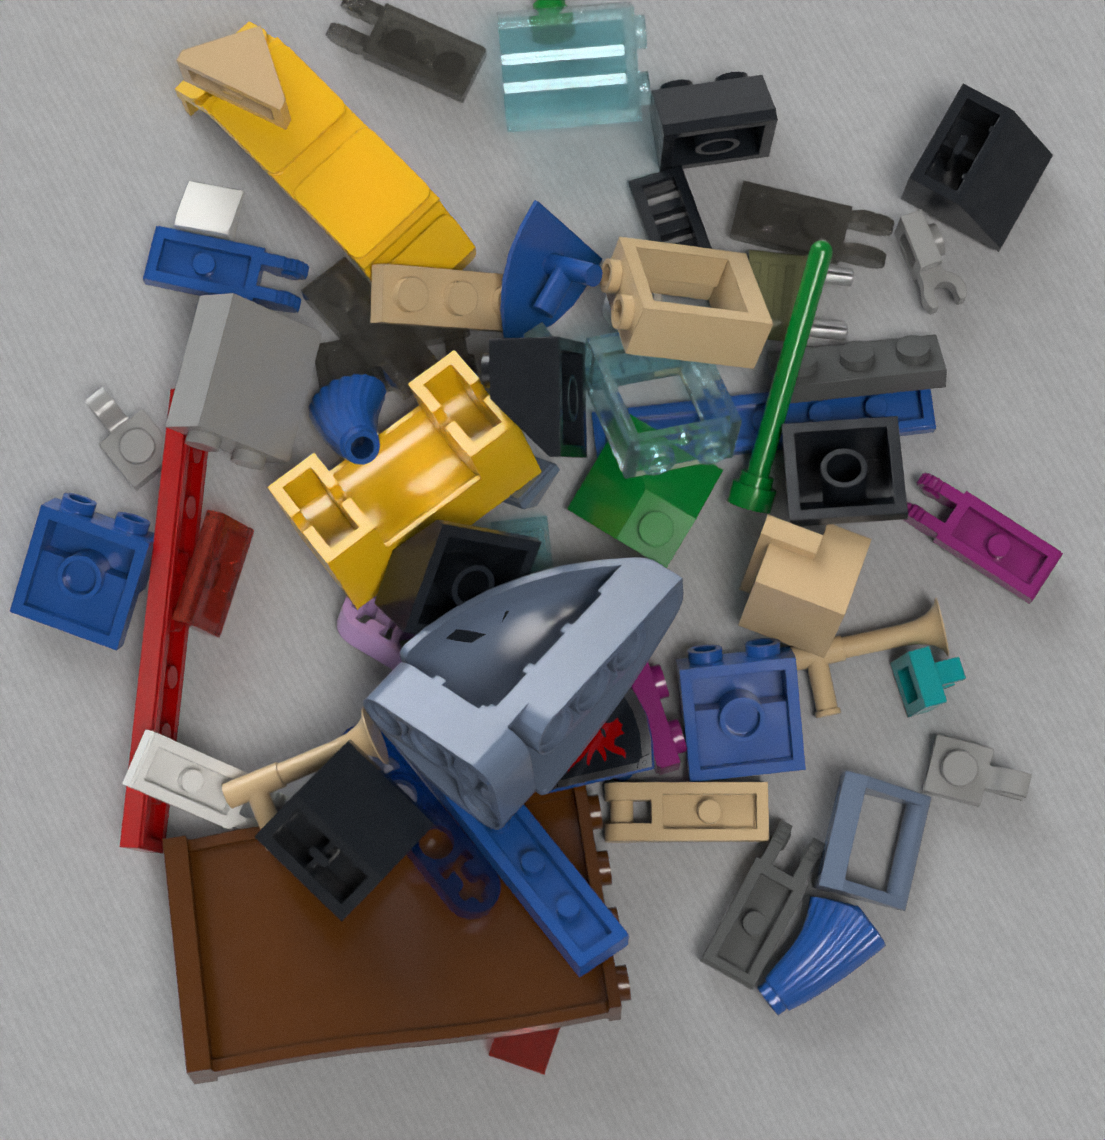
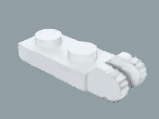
M145 730L123 780V785L231 831L233 828L239 830L259 826L255 818H246L239 815L243 805L233 809L230 808L222 791V784L248 774L247 772L161 734ZM278 791L270 793L275 807L282 808L287 795Z

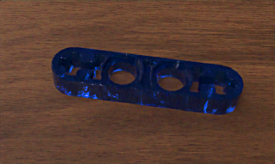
M355 726L348 728L341 736L348 733ZM381 731L388 752L389 762L387 765L390 764L394 768V770L386 774L396 784L405 785L413 791L416 803L436 821L430 830L437 829L443 831L452 841L451 853L442 859L427 857L422 852L419 842L406 855L450 910L457 916L469 920L479 919L487 915L495 906L501 891L500 879L497 873L405 758ZM372 757V760L384 771L387 765L379 758ZM461 855H464L468 860L462 864L460 869L465 878L471 883L481 879L486 884L482 893L484 900L482 903L474 897L464 901L459 896L464 884L455 871L446 880L440 874L450 869Z

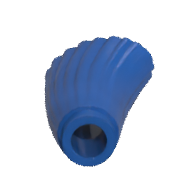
M353 374L351 377L343 376L340 379L332 380L329 385L322 387L319 393L313 396L312 402L309 404V418L321 438L335 453L352 463L359 465L370 463L379 453L378 418L387 392L385 385L381 380L367 374Z
M810 897L802 931L789 950L764 977L765 981L756 988L779 1016L788 1009L790 1011L810 1001L841 981L886 946L885 941L858 905H851L828 898Z

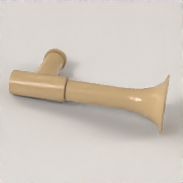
M936 597L932 608L916 620L841 637V635L835 636L825 658L793 646H788L791 647L796 656L797 671L808 670L816 707V718L829 717L841 713V709L837 705L829 664L846 661V658L918 644L936 646L944 650L949 657L944 622Z
M363 706L361 709L362 717L358 724L343 736L280 763H272L222 784L225 800L232 809L249 802L261 830L277 813L270 793L286 787L288 783L317 772L348 740L351 739L367 756L379 758L387 765L389 762L388 752L380 729L367 714Z

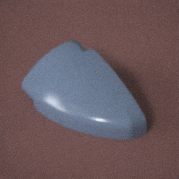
M630 557L558 566L491 588L453 608L409 640L400 651L401 663L363 700V706L367 714L390 742L424 777L478 821L491 829L500 830L534 792L545 795L554 788L611 716L653 655L680 610L684 595L683 579L654 560ZM506 611H509L508 614L506 615V617H505L504 620H503V617H504L505 612H506ZM456 629L485 634L472 643L446 639Z

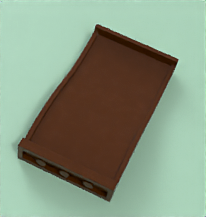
M586 785L545 795L534 792L524 805L605 904L602 886L612 885V876L607 850L596 851L593 830L603 829L598 794L587 795ZM445 806L422 808L436 821L435 825L343 921L336 917L273 854L266 851V848L254 837L260 831L259 826L196 839H187L186 835L162 839L186 1073L194 1085L215 1082L221 1076L314 1059L512 1036L601 1019H609V1021L621 1020V1002L631 1000L626 964L615 966L614 956H611L579 978ZM617 907L608 908L619 922Z

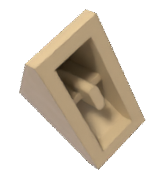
M261 25L181 51L176 61L185 82L285 130L287 129L291 117Z

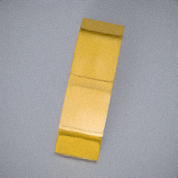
M248 21L236 33L257 27V25ZM262 28L291 117L286 130L184 80L175 88L178 98L182 101L185 111L190 116L199 109L208 114L358 264L371 282L372 265L376 264L463 270L475 258V245L440 202V198L373 130L368 128L344 104L343 100L290 47L286 46L278 37L274 38L267 34L265 29Z

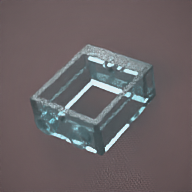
M619 332L586 338V391L625 479L647 474L660 475L668 470L698 464L711 465L723 459L733 457L742 420L715 364L625 354ZM680 375L701 421L637 433L617 387Z

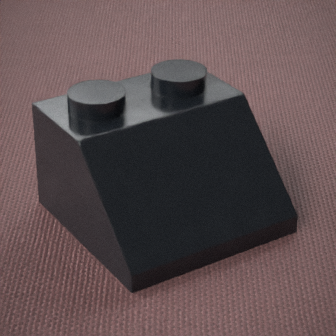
M729 72L716 77L714 82L693 84L690 80L680 79L666 82L658 90H651L649 111L659 172L682 165L683 169L769 157L778 118L763 75L748 77L745 72Z
M559 336L489 339V353H483L481 377L484 387L490 388V399L549 457L587 458L585 343Z
M898 416L782 424L783 469L789 523L797 526L908 519Z
M437 519L393 550L374 604L403 632L418 634L423 628L453 608L486 590L530 575L542 542L535 537ZM509 611L505 612L503 620L505 619ZM456 629L446 639L472 643L486 634Z

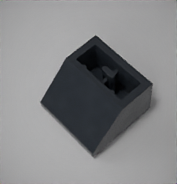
M963 83L911 173L901 199L999 252L1053 154L1014 110Z
M350 739L291 797L254 837L336 917L343 921L435 825L436 821Z

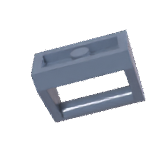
M845 771L839 778L825 837V846L822 850L813 889L906 911L931 797L870 776ZM864 795L906 805L886 892L845 880Z

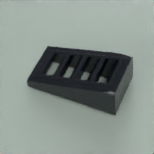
M682 165L628 182L646 240L665 242L691 234L692 238L674 244L712 249ZM675 191L678 192L679 197L652 206L648 204L647 200ZM685 213V217L659 225L655 224L657 220Z

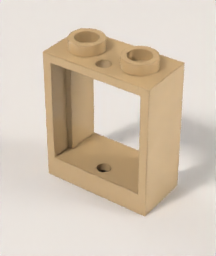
M619 237L611 259H605L602 264L603 275L600 281V289L607 295L611 308L612 326L614 329H618L625 354L755 368L772 329L773 322L746 253ZM652 293L709 300L711 308L654 301Z

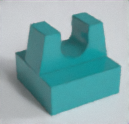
M929 646L909 651L890 663L908 718L929 712L946 703L947 699L943 689L950 688L955 685L954 683L966 679L959 657L934 662Z

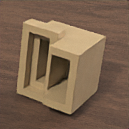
M768 515L739 590L750 593L738 626L770 638L779 639L780 642L825 658L845 616L872 539L833 524L826 525L824 533L821 535Z

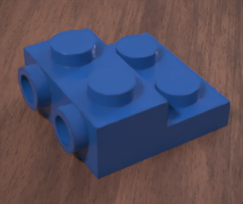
M64 493L62 500L53 498L40 507L10 612L117 651L124 645L139 593L146 589L150 576L154 533L148 531L150 521L127 512H118L114 519L95 512L97 503L94 500L75 493Z
M760 638L747 641L745 643L746 651L723 654L722 646L707 644L689 648L687 650L688 658L675 659L690 782L806 770L796 656L791 647L780 648L779 639Z

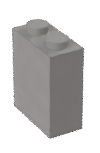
M234 293L200 296L165 427L186 435L185 444L193 448L208 452H219L220 448L232 453L230 461L245 468L263 470L265 463H289L322 332Z

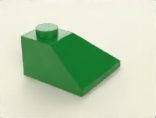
M625 411L567 510L648 559L654 560L667 568L697 519L723 469Z

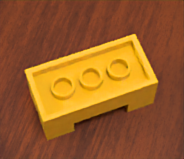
M455 350L408 383L419 406L379 434L380 449L373 461L359 465L345 459L329 471L316 454L313 453L267 487L298 535L357 610L377 596L391 554L395 548L437 519L466 525L474 524L542 472L522 430L490 399V395L483 387L479 377Z

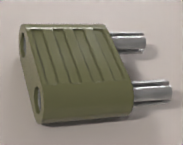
M749 249L748 260L773 322L767 340L784 342L808 256ZM829 266L824 285L850 288L854 280L853 269ZM814 319L809 338L844 342L848 336V324L840 321Z

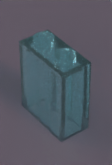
M631 1L497 12L507 132L642 121L641 106L651 105V91L648 71H638L637 49H647L645 15H635L634 6Z

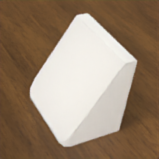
M189 181L176 214L175 229L234 242L244 191Z

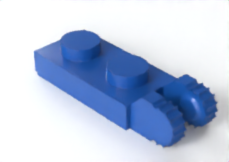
M156 226L143 281L146 285L197 296L234 293L271 310L298 313L302 299L288 291L261 287L263 271L290 280H306L310 266L298 259L267 253L266 249L262 247Z

